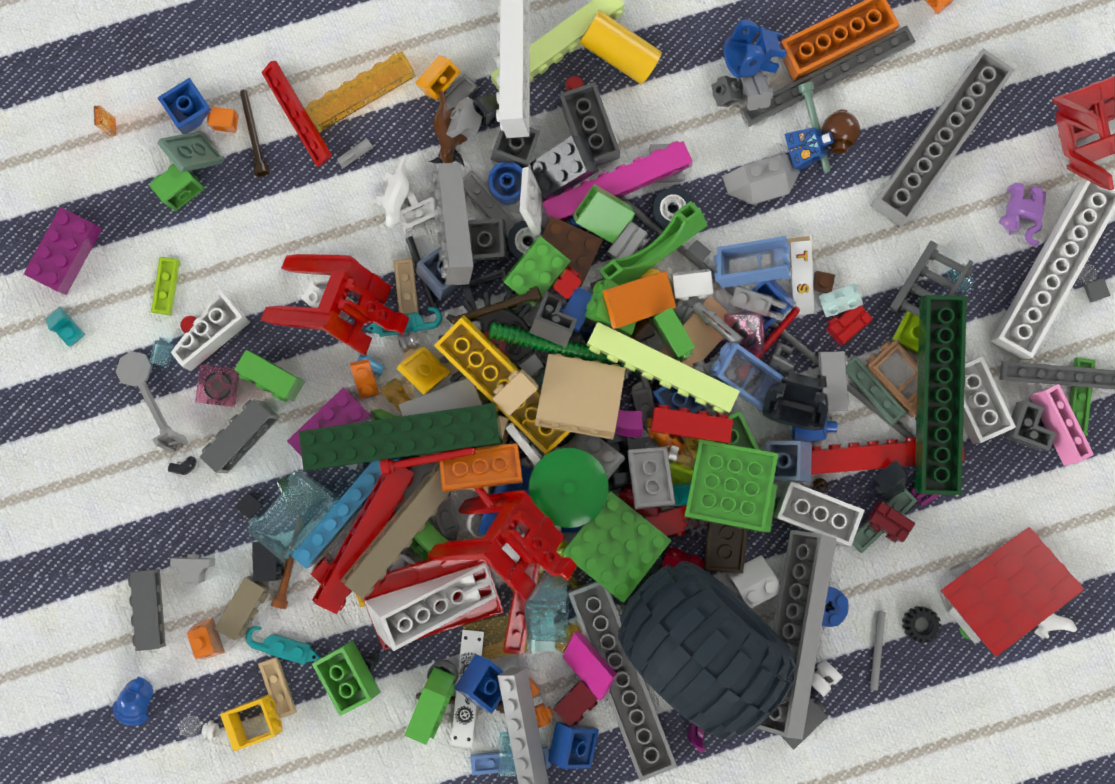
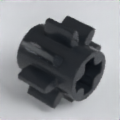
M683 519V521L687 523V526L684 528V530L690 529L691 536H693L695 532H698L699 535H702L701 530L703 528H708L704 525V521L697 520V522L700 523V526L695 527V529H693L691 521H695L696 519Z

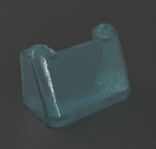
M294 470L287 478L289 480L287 488L264 515L260 517L255 516L248 524L250 528L247 532L282 562L292 557L294 552L340 500L333 492L302 470Z
M545 571L526 600L524 611L527 637L530 640L567 642L570 597L567 592V580H564L562 576H551Z

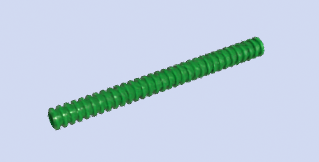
M492 322L490 325L489 339L495 338L496 341L500 339L501 342H512L513 345L517 343L519 346L524 345L526 348L530 346V349L536 348V350L542 349L543 352L547 350L548 353L564 354L565 357H579L585 361H600L602 364H618L621 367L625 365L620 361L614 363L608 360L607 355L601 352L598 355L590 351V347L587 344L585 346L584 343L578 344L576 341L572 343V340H569L567 346L564 347L529 333L530 330L526 332L525 329H513V326L509 328L507 325L501 326V323L496 325L495 322Z

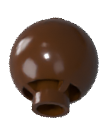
M841 109L825 119L821 133L823 135L830 132L834 142L828 146L832 147L833 153L843 154L847 152L848 147H851L857 141L860 135V124L853 114Z

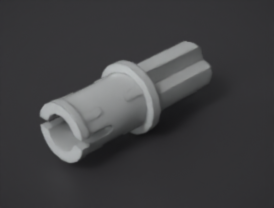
M365 138L355 147L351 146V149L340 156L337 161L342 168H345L356 159L360 160V156L373 149V146Z

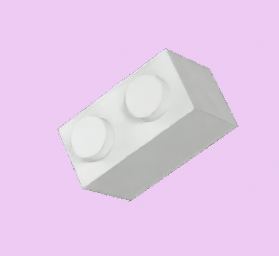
M709 269L670 273L673 297L675 299L678 298V301L689 300V297L697 296L698 299L707 298L709 294H713L712 274Z

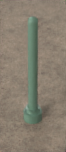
M813 82L801 84L798 86L799 94H802V97L805 98L812 128L820 130L821 133L812 97L814 90ZM826 152V156L820 160L823 171L828 173L831 168Z

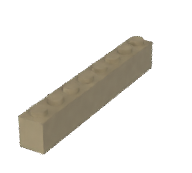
M439 462L340 580L360 598L363 599L371 594L374 584L384 578L388 567L398 561L401 551L411 545L415 534L420 533L424 529L428 518H432L438 511L437 507L450 497L451 491L442 492Z

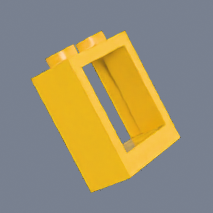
M270 694L233 707L220 714L233 752L275 737L283 731L282 721L277 715L275 702L271 699ZM260 704L270 731L247 739L238 712Z

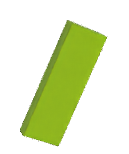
M159 257L151 313L172 316L180 266L179 259Z

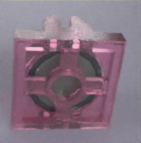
M742 311L737 314L727 313L724 315L725 323L743 337L739 344L750 353L762 354L765 352V329L762 314Z
M200 364L195 403L235 407L239 383L238 375L240 373L235 371V368Z

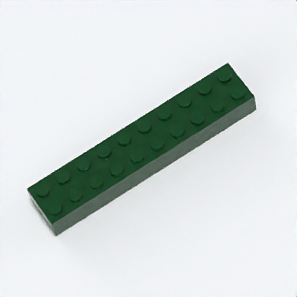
M925 295L920 297L914 492L919 494L961 495L967 296Z
M496 403L299 431L303 471L432 454L469 447L503 444L498 404Z

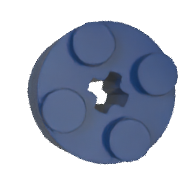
M501 162L491 169L488 178V185L492 196L507 206L520 201L522 168L512 162ZM504 182H511V185H505Z
M828 586L825 604H829V608L824 609L822 626H839L848 614V599L838 589Z

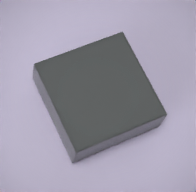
M696 240L687 249L685 254L700 265L711 251Z
M1104 278L1083 285L1090 303L1111 296Z

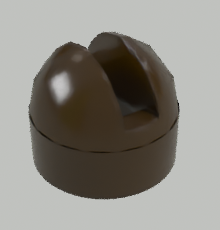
M816 478L813 480L811 487L812 490L824 493L828 489V483L823 478ZM824 482L825 485L818 490L816 487Z

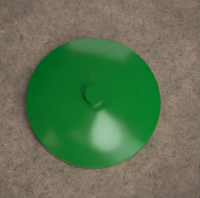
M576 448L557 449L545 455L534 467L529 481V494L533 499L532 502L545 516H548L554 522L553 525L559 527L573 528L589 523L601 512L608 497V479L604 468L594 456Z

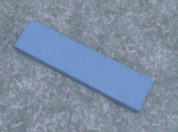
M544 746L542 750L545 766L550 768V762H548L549 747ZM512 750L470 755L472 776L516 771Z

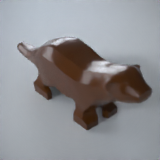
M439 90L440 103L434 116L433 128L440 142V159L444 163H452L456 146L466 142L467 137L459 134L451 138L446 134L451 122V113L455 108L447 110L445 95L442 90Z

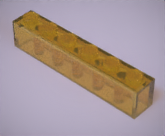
M403 51L394 53L386 61L376 63L367 72L359 73L355 79L343 82L336 90L326 92L324 97L312 100L305 107V110L320 133L413 79L416 75Z

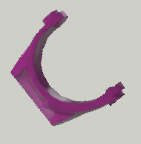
M691 723L687 738L697 748V751L703 753L706 751L703 745L704 731Z

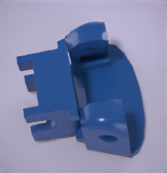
M740 20L732 36L727 37L723 45L724 58L730 73L736 78L755 76L760 70L776 74L779 64L771 62L770 59L773 57L784 58L787 53L786 50L780 49L778 41L781 40L782 33L765 30L763 26L759 28L752 20ZM757 31H759L760 36L756 44H751Z

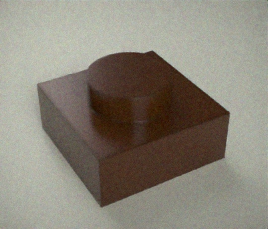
M816 271L813 280V291L831 292L835 274Z

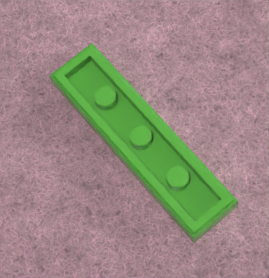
M1076 357L1074 358L1073 367L1095 369L1096 360ZM1071 386L1069 405L1084 435L1087 436L1092 388Z

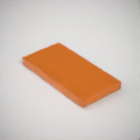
M667 271L602 291L613 329L660 314L671 307L672 309L676 308Z
M518 443L475 448L476 453L474 455L439 461L442 492L522 483Z

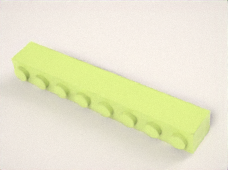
M592 0L531 44L530 83L537 74L546 72L549 68L548 66L552 63L560 62L564 57L563 55L568 52L571 53L578 48L579 41L598 10L617 20L624 13L625 3L622 0ZM497 69L490 75L492 82L499 90L497 74H500V69Z
M597 322L587 343L590 351L598 355L601 352L607 355V359L614 363L620 361L625 364L624 367L633 372L638 370L642 372L643 377L649 380L655 378L660 381L659 384L668 389L673 387L678 390V394L688 398L690 395L696 398V403L703 406L708 404L713 407V411L719 414H724V412L730 413L740 392Z

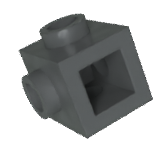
M722 76L711 85L712 94L717 106L729 107L743 100L737 78Z

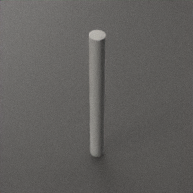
M878 611L870 683L871 690H878L886 615L884 611Z

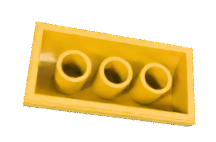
M601 10L597 11L579 41L580 45L639 84H643L649 77L662 54L660 50Z

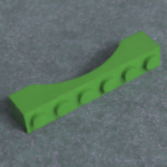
M691 201L675 212L667 228L649 246L631 256L613 259L598 270L603 280L609 279L618 285H622L639 278L708 226L702 211Z

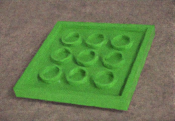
M700 439L685 517L764 533L779 453Z
M609 491L601 512L592 521L584 524L561 553L565 557H570L581 570L624 603L672 540L613 492Z

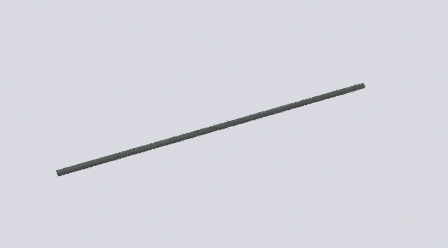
M624 196L619 198L631 205L635 212L634 215L659 236L663 233L664 229ZM681 245L676 249L700 270L709 269L712 274V280L715 281V271L704 262L700 265L694 262L685 254L687 251L686 247ZM733 286L725 287V290L733 296L735 288ZM775 321L770 327L775 330L779 324ZM787 330L781 333L780 336L819 367V358ZM848 382L847 391L890 425L872 402ZM898 422L890 425L904 438L915 437Z

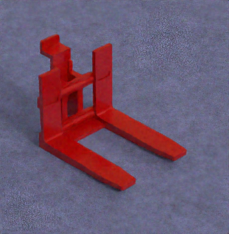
M1115 76L1052 98V102L1058 106V112L1055 113V123H1057L1059 131L1058 137L1061 141L1063 153L1069 158L1070 162L1069 165H1066L1067 169L1107 190L1114 189L1112 175L1101 166L1095 164L1094 161L1115 154V134H1110L1108 121L1115 118ZM1099 134V140L1077 147L1076 141Z
M323 254L287 255L281 267L284 271L330 276L319 307L268 306L265 307L261 317V321L273 325L323 330L365 356L372 338L361 331L364 324L375 323L387 331L404 334L409 321V317L404 313L393 312L382 304L386 303L391 286L380 279L381 277L366 269L350 255ZM348 292L359 299L358 304L351 300H346ZM341 310L355 319L353 325L339 317Z
M524 490L490 494L489 496L494 502L492 509L487 508L480 496L464 500L458 509L460 514L498 512L499 514L483 538L435 544L428 554V557L433 560H485L524 601H527L536 586V583L524 572L529 564L538 563L551 576H562L564 580H569L577 567V564L570 557H561L556 552L564 539V535L553 525L554 522L548 516H545L532 502L533 499ZM516 526L523 532V534L525 535L524 537H522L515 529ZM506 542L520 556L517 564L502 549Z

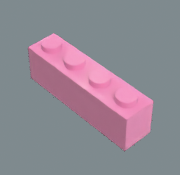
M1059 384L1030 395L1033 404L1044 407L1040 418L1045 428L1056 432L1053 445L1064 466L1081 462L1094 455Z

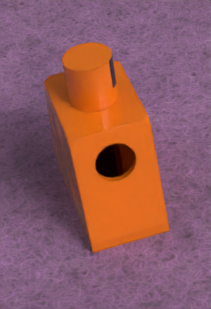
M214 618L194 624L187 632L195 659L206 660L225 653L219 633L214 629L216 627Z

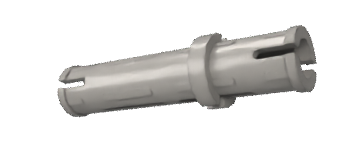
M700 301L694 305L692 311L701 317L706 325L713 327L729 342L741 343L743 337L716 316L717 313L715 311H710ZM704 313H706L708 316H710V317H711L714 321H716V322H713V321H712L710 318H708ZM719 326H722V327H723L726 331H728L731 335L727 334V333H726L722 328H720Z

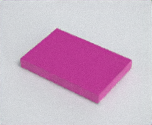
M577 631L573 634L562 658L600 701L605 698L617 673L584 635Z

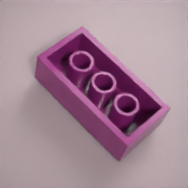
M60 207L23 275L67 295L102 228Z
M343 387L294 433L287 442L302 457L299 431L366 422L373 415L348 389Z

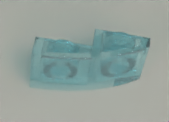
M500 732L499 776H517L508 732Z

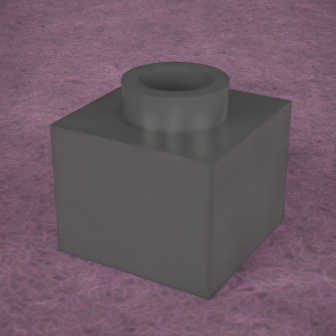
M532 351L517 362L518 366L529 376L535 377L542 371L543 364Z

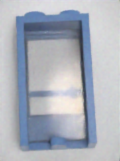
M786 236L717 247V255H715L717 271L714 272L716 283L719 282L722 289L782 278L786 280L791 279L790 246Z
M729 342L721 348L720 355L717 361L712 364L708 375L739 390L738 396L761 412L765 395L770 386L777 381L781 382L782 378H785L739 344Z

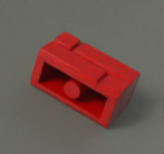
M569 266L568 269L565 268L551 287L563 297L569 299L574 293V289H577L582 283L579 279L581 275Z
M861 305L855 309L844 311L840 317L834 316L827 322L829 326L826 328V331L842 346L869 324L873 318Z

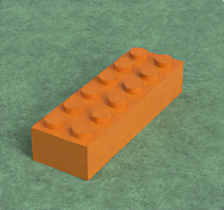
M864 0L782 40L779 44L780 49L786 50L787 53L781 59L795 82L896 31L900 24L887 0Z

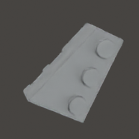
M844 351L818 352L819 375H821L819 386L822 387V392L826 393L828 397V411H849V395L847 394L849 380L848 374H846L848 356L845 355Z

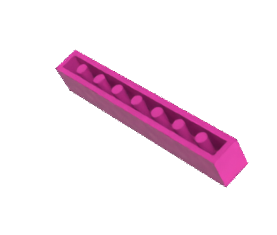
M684 141L672 142L666 149H656L650 153L651 155L645 158L643 156L638 157L627 166L622 164L611 173H601L597 179L592 181L591 179L585 180L580 183L581 186L576 188L569 187L558 196L551 195L547 197L546 201L542 203L548 217L552 216L563 222L570 220V217H573V213L594 184L620 198L692 167L693 161Z

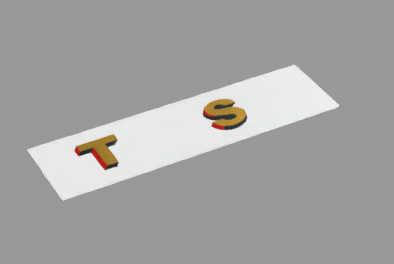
M812 240L791 242L793 301L796 303L793 308H800L798 315L814 314Z

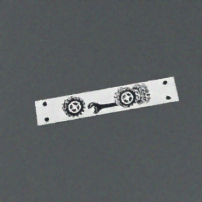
M463 630L458 681L475 654L482 656L484 632ZM457 690L451 745L472 748L476 705Z

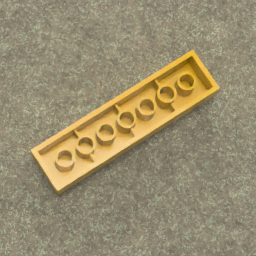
M465 315L434 345L492 403H496L492 399L495 395L493 391L501 383L505 385L509 381L508 377L515 370L520 371ZM539 388L510 416L498 405V409L545 455L570 433L569 431L535 425L541 395Z

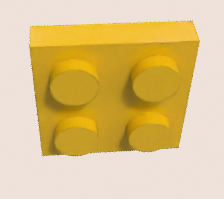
M424 346L397 367L423 395L431 391L451 373Z

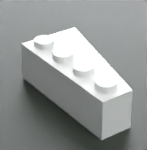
M221 289L216 293L217 296L205 307L206 310L201 317L194 321V326L191 330L185 333L171 351L179 364L189 371L195 369L250 323L232 299Z

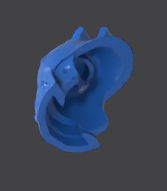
M138 676L137 679L128 682L120 692L112 708L115 718L123 725L138 726L149 719L146 714L148 712V704L153 695V686L150 682Z

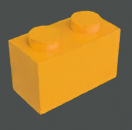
M438 55L415 84L426 96L438 100L439 90H442L444 93L461 71L450 59Z

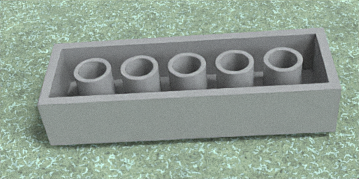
M438 163L437 171L433 172L432 193H435L433 205L434 210H437L435 223L436 226H439L437 241L441 243L439 259L443 261L441 277L445 278L446 285H465L470 282L473 259L461 163Z

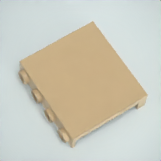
M548 354L535 425L613 439L626 368L618 364L608 365L602 364L600 361H585L579 357L568 358L561 354Z

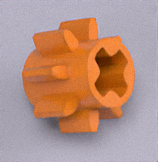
M544 703L534 706L538 728L550 724V718L553 717L550 706L545 707Z

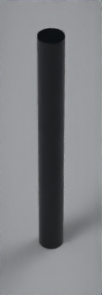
M411 236L406 238V242L417 269V263L421 258ZM420 278L430 307L437 308L438 305L432 290Z

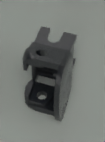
M791 368L787 378H782L781 382L773 383L765 395L762 414L772 421L805 430H822L828 414V397L826 393L822 392V387L819 386L821 375L813 378L794 373V369ZM783 390H784L783 397H780V396H779V397L777 398V394H782V393H783Z
M616 433L613 439L599 437L625 457V460L609 477L608 490L618 489L631 482L627 451L645 448V442L651 441V437L631 439V437L621 436Z

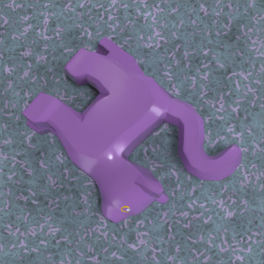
M1014 183L1007 188V192L1011 193L1006 205V215L1000 218L999 224L1003 225L1004 229L1009 230V235H1012L1014 230L1020 229V218L1034 222L1035 225L1027 229L1025 240L1028 244L1037 246L1040 241L1033 239L1032 236L1041 231L1046 192H1042L1041 187L1033 186L1029 190L1031 199L1024 198V184Z

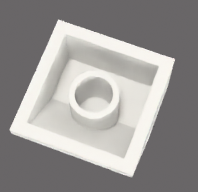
M762 555L744 563L743 573L727 572L740 599L750 608L780 593L781 586Z

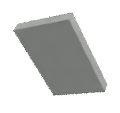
M667 446L628 450L635 509L675 505Z

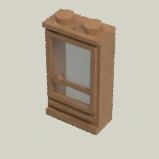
M897 339L892 342L888 340L880 347L882 351L877 355L875 353L866 360L867 364L865 366L907 411V414L910 417H916L918 363L898 343Z

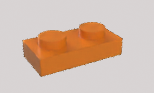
M365 359L350 363L360 399L379 395L378 385L370 360Z

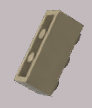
M251 576L245 577L214 629L234 641L240 637L243 638L249 629L247 627L250 620L253 621L259 612L257 610L258 606L267 599L269 595L267 591L270 587L260 581L253 582V577Z

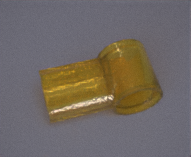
M393 378L380 389L382 394L390 403L392 402L400 413L399 404L411 400L406 394L404 387L396 378Z

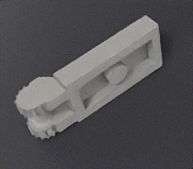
M736 286L731 305L782 320L784 315L771 311V306L774 305L782 309L787 307V303L776 300L772 296L741 286Z

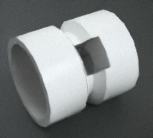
M823 659L816 666L817 671H814L812 687L825 697L831 690V685H836L843 677L832 665Z

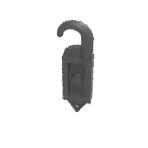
M627 368L625 369L624 375L626 379L628 378V374L631 371ZM639 371L641 381L632 386V396L636 411H642L643 429L648 433L647 418H652L655 404L649 379L643 377L642 372Z
M430 472L423 475V477L421 478V482L426 478V476ZM449 497L437 507L438 511L435 517L442 536L445 535L451 541H456L460 526Z

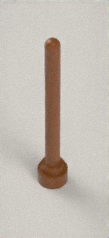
M298 516L296 519L279 592L272 599L271 606L275 608L287 609L286 592L295 560L292 555L298 548L304 523L303 516Z

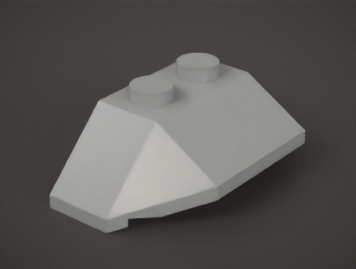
M780 154L744 165L724 175L722 178L728 195L755 205L788 195L800 170L793 168L790 154Z

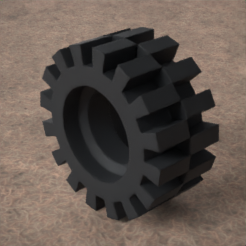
M915 606L914 609H909V613L906 612L904 614L906 618L902 619V622H904L902 628L905 629L904 633L910 639L921 643L932 642L931 639L938 638L936 634H940L939 627L942 628V624L939 623L941 620L940 617H937L938 614L926 607ZM920 617H925L929 624L924 632H918L915 628V621Z

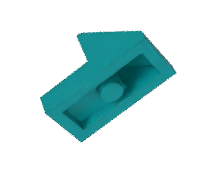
M60 306L45 319L48 329L56 332L69 347H72L86 335Z

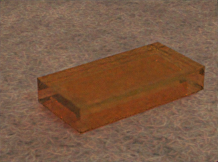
M93 106L94 125L108 136H116V118L102 106Z

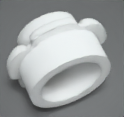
M213 720L204 724L202 735H204L205 740L215 739L219 730V724L214 723Z

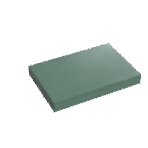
M202 131L161 138L157 142L180 172L222 164L225 160Z

